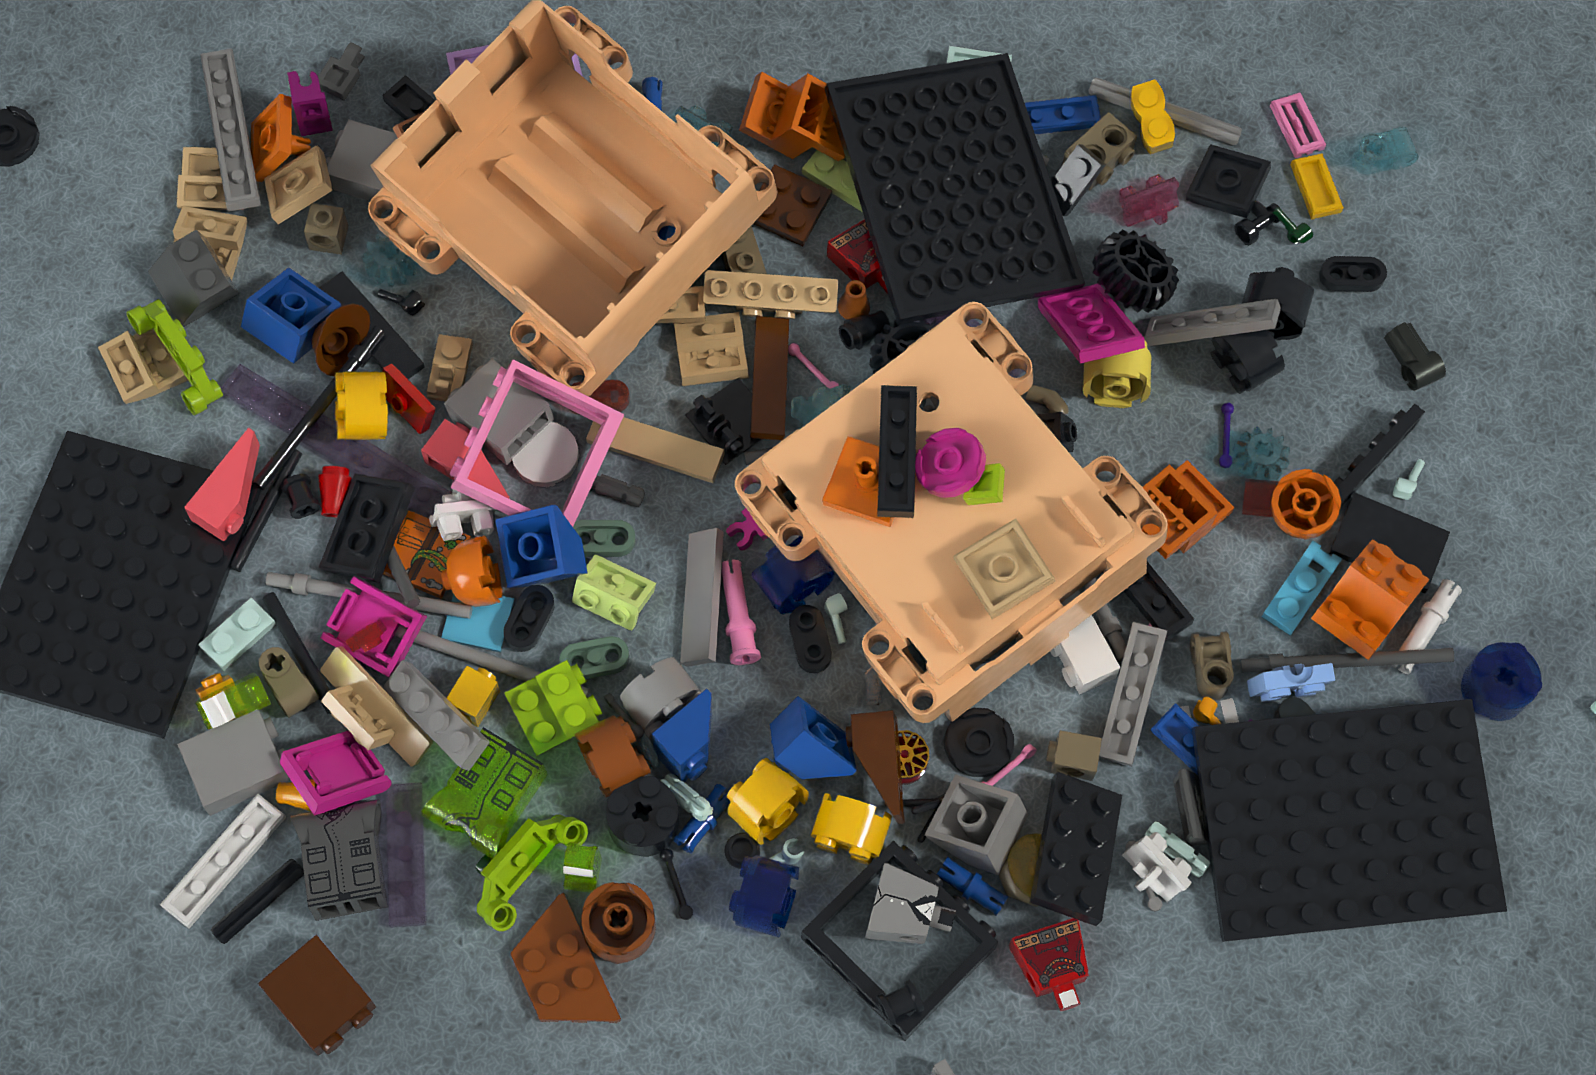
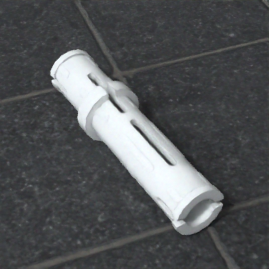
M1448 579L1442 580L1430 602H1426L1422 606L1420 618L1399 651L1425 649L1439 625L1444 624L1449 618L1448 611L1462 592L1459 585H1456L1453 590L1451 588L1455 582ZM1403 664L1398 670L1405 674H1410L1415 664Z

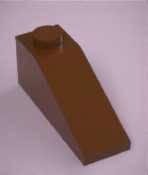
M893 710L851 714V726H846L847 747H853L857 758L897 824H905L897 717Z

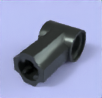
M1411 322L1397 325L1385 335L1386 343L1401 364L1402 378L1405 382L1409 381L1407 385L1411 390L1416 391L1445 377L1446 368L1442 358L1435 351L1427 349Z

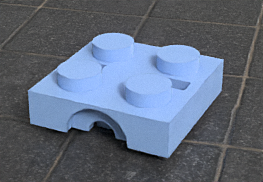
M1332 663L1305 667L1304 664H1295L1294 667L1287 665L1274 668L1269 672H1263L1247 680L1250 698L1260 696L1261 702H1271L1290 696L1291 692H1294L1297 698L1316 695L1317 692L1325 691V685L1335 681Z

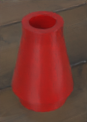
M340 466L322 467V474L318 475L322 516L338 518L352 481L348 468Z

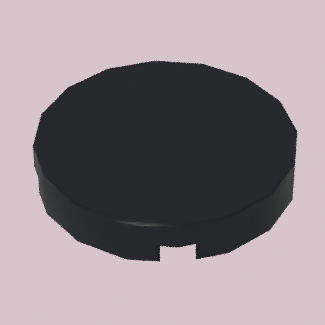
M6 106L7 109H0V167H11L24 162L34 153L39 144L40 132L34 118L26 110L15 106Z
M974 707L968 709L953 722H950L945 732L944 749L948 760L958 771L971 777H987L998 773L1008 764L1014 751V734L1010 724L1004 718L1002 719L999 715L995 714V711L988 708Z

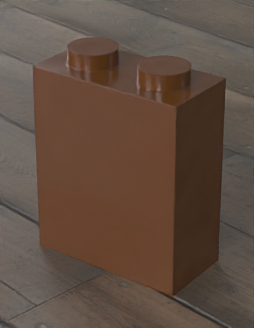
M317 935L258 983L318 1056L323 1052L330 1054L336 1050L344 1041L342 1036L352 1027L359 1029L373 1017L371 1011L376 1008L370 997Z

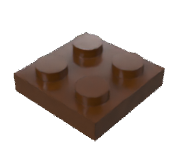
M774 164L771 172L773 173L777 188V197L753 224L803 247L829 202L832 190ZM764 182L759 191L766 189L769 184Z

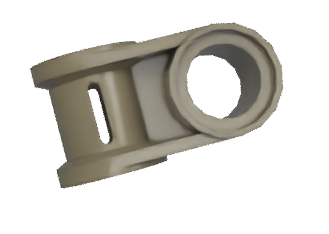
M1227 631L1220 632L1216 636H1199L1198 633H1192L1190 637V652L1195 669L1197 689L1202 697H1209L1214 701L1220 700L1227 693L1234 677L1229 634ZM1208 676L1218 677L1222 681V685H1214L1208 680Z
M272 647L261 654L259 667L263 677L288 718L319 700L309 680L300 672L284 649ZM277 663L283 669L277 672L271 666Z

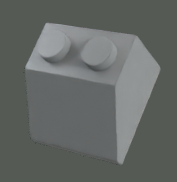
M955 774L925 836L965 864L999 875L1029 814L1018 794Z

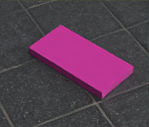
M1099 284L1037 299L1040 312L1080 364L1145 348L1143 335L1109 294L1104 293V288Z

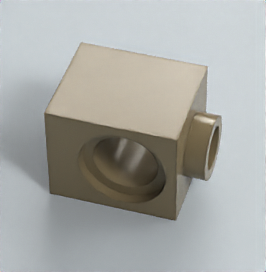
M310 204L304 229L309 250L342 255L349 226L344 208Z
M1060 730L1056 741L1050 740L1046 761L1052 762L1051 773L1056 774L1060 772L1074 778L1093 781L1097 772L1102 738Z

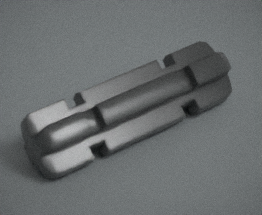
M604 474L596 476L590 491L595 489L597 494L620 502L625 500L626 504L634 507L641 505L645 495L643 488L635 485L628 487L626 482Z

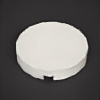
M550 422L512 458L514 469L522 480L533 486L550 487L571 477L578 465L579 449L575 437L568 428L556 422Z

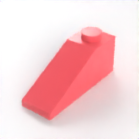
M444 419L421 449L424 462L454 481L455 478L449 474L458 456L463 459L466 456L469 447L465 446L464 442L470 429L459 422L453 424ZM480 450L467 479L510 499L482 450Z
M250 428L244 432L184 507L191 521L222 541H225L230 534H235L240 529L244 521L243 517L246 514L260 447L255 432Z

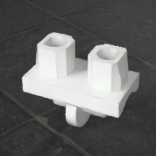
M453 489L452 494L442 496L443 504H436L434 515L429 517L431 527L438 526L443 541L456 540L462 536L461 523L471 522L474 536L490 535L494 530L493 515L496 509Z
M1155 832L1150 836H1144L1130 846L1122 856L1141 877L1135 884V887L1141 892L1149 886L1157 895H1160L1168 902L1179 892L1186 890L1192 883L1188 879L1192 867L1179 857L1171 861L1163 853L1167 847V841L1158 832Z

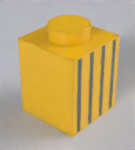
M466 666L447 699L473 725L479 727L499 695L500 690L498 682L495 681L496 677L491 672L481 667L476 671Z

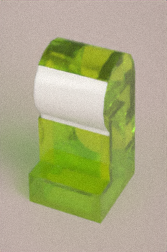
M254 672L204 696L195 703L207 729L218 727L234 718H239L254 710H260L271 705L259 676Z
M568 842L563 866V873L565 874L564 889L591 893L597 888L602 862L598 846L586 847Z

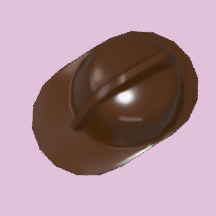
M353 303L343 305L334 310L326 320L315 328L312 335V348L316 354V363L319 369L326 375L335 377V373H338L349 359L347 355L355 344L360 345L367 336L370 328V316L363 306Z

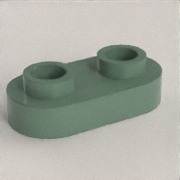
M579 520L573 526L580 537L587 536L590 538V542L583 545L585 557H593L595 554L601 557H622L629 554L635 546V531L628 522L623 520ZM617 536H621L625 539V541L620 545H616L612 542V540Z
M613 636L583 641L566 646L560 654L559 663L568 660L571 665L575 659H581L584 665L580 670L585 679L601 677L624 670L629 662V649L622 639ZM608 653H616L619 657L616 661L609 662L605 658Z

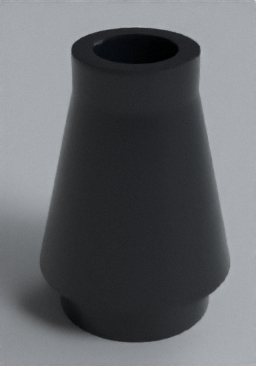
M882 310L846 319L844 324L839 327V336L846 348L849 350L855 348L860 350L874 339L877 333L882 332L885 324L890 325L886 313Z

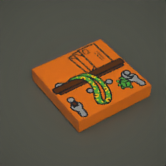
M409 510L401 524L394 547L413 587L442 599L446 591L442 581V570L447 569L446 562L449 553L459 543L470 539L471 536L463 533L456 540L443 541L438 526L431 527L429 518ZM386 564L383 575L394 579L388 565Z

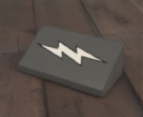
M1180 769L1173 783L1185 842L1190 846L1208 844L1198 775L1187 769Z

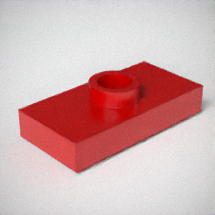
M393 364L384 367L382 372H385L386 400L391 404L393 410L399 413L419 434L424 433L431 425L436 408Z

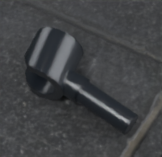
M382 289L377 294L380 298L400 305L405 312L412 316L425 306V303L421 301L422 296L414 290L405 298Z

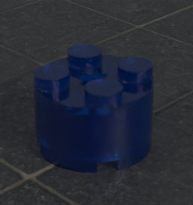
M797 537L787 546L795 547L799 545L803 537ZM776 545L765 554L768 560L751 574V577L773 607L782 615L789 614L798 606L805 605L806 602L803 599L813 592L817 596L821 594L835 577L830 565L818 549L803 560L792 561L787 559Z
M1516 642L1494 643L1483 648L1468 664L1461 681V692L1464 700L1472 699L1474 712L1477 714L1480 713L1494 721H1506L1518 716L1538 695L1542 688L1541 671L1534 657L1522 644Z
M755 855L753 858L746 856L740 870V877L744 878L740 891L734 890L729 904V912H733V921H735L736 926L779 938L781 936L779 927L785 929L797 890L792 889L790 885L791 879H799V867Z

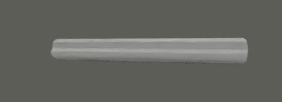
M1097 77L1092 80L1089 88L1091 96L1096 95L1099 99L1132 110V89ZM1165 101L1164 110L1169 114L1174 125L1231 145L1238 143L1242 133L1240 127Z

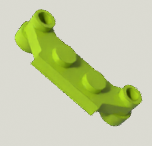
M159 299L144 307L138 305L126 312L130 324L138 335H142L152 329L156 332L192 386L182 391L181 396L185 405L194 416L206 410L208 404L223 397L217 382L214 379L209 380L203 368L205 360L202 353L195 345L192 347L185 339L187 334L178 319L172 320Z
M560 814L553 816L551 819L538 822L529 818L481 872L485 878L482 899L477 904V913L484 918L487 925L497 931H506L513 926L517 913L514 906L508 903L509 898L556 844L562 843L569 848L580 847L588 836L586 824L575 817H565Z

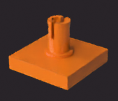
M279 94L251 123V153L256 181L264 182V179L271 175L291 154L300 156L311 149L309 145L311 140L309 138L292 135V98L290 96Z
M847 436L822 502L825 506L891 527L894 517H877L879 446Z

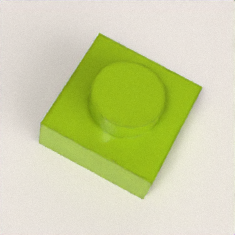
M1000 463L985 465V470L979 482L964 493V501L968 505L1003 502L1005 476L1003 466Z

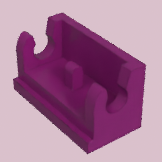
M311 71L310 79L312 83L309 86H301L297 72H287L292 103L301 137L333 131L325 93L321 92L317 74Z

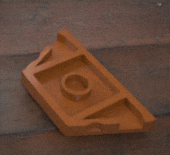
M561 893L510 953L540 1022L571 1021L587 1023V1021L618 1023L621 1021L620 1015L564 893Z

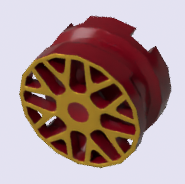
M903 730L899 731V734L902 735L899 736L902 785H909L918 781L924 775L929 761V748L925 740L917 733Z

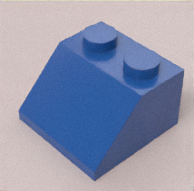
M287 268L247 299L241 328L294 364L312 349V335L315 328L326 320L334 310L341 307V303L292 269Z
M549 505L495 519L507 588L541 585L588 573L582 539L557 505Z
M705 689L652 733L654 754L672 774L676 775L683 782L687 779L691 781L696 780L707 769L705 764L708 763L712 720V693L708 689Z
M799 696L769 724L774 761L781 770L787 773L792 772L800 779L850 776L857 771L852 747H847L846 732Z

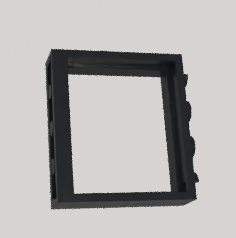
M893 840L880 853L879 857H876L802 930L801 939L886 1022L878 1005L876 995L880 993L887 994L822 929L883 870L884 863L889 864L892 860L905 872L939 887L936 902L941 907L956 910L954 920L980 945L923 1002L924 1011L919 1013L915 1011L910 1017L906 1014L896 1019V1023L890 1026L906 1041L995 950L998 941L995 939L996 933L990 925L983 920L978 922L968 913L970 908L963 899L957 895L952 897L942 888L944 883L932 870L926 872L916 863L918 858L906 845L900 847Z

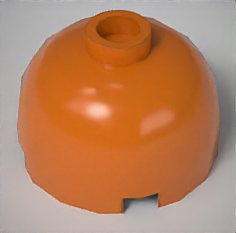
M1310 469L1292 471L1280 479L1273 491L1270 506L1274 521L1281 531L1293 538L1306 540L1317 538L1331 529L1339 516L1341 498L1339 489L1331 478L1326 475L1322 476Z
M484 535L459 543L449 553L446 562L447 569L442 570V581L445 589H452L453 594L465 605L473 607L500 603L498 598H502L503 595L498 563L493 564L492 559L488 556V554L494 553V550L488 538Z

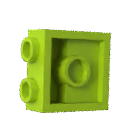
M566 660L504 693L536 756L573 738L575 733L600 722L597 716L603 714L594 695L587 697L581 685L586 683V680L577 663L571 666L569 661Z

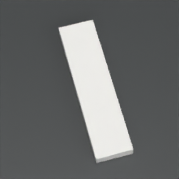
M257 794L160 905L189 929L285 820V814L261 795Z

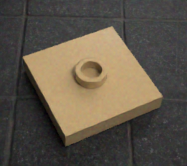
M318 145L264 179L271 217L277 224L282 223L333 191L325 154Z
M1017 519L1012 520L953 556L992 619L1055 582L1054 576Z

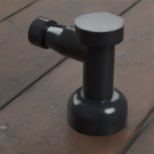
M1256 200L1251 212L1257 218L1252 221L1242 219L1235 224V233L1245 245L1250 246L1259 238V231L1271 223L1280 222L1273 213V210L1279 207L1277 204L1272 203L1265 207Z

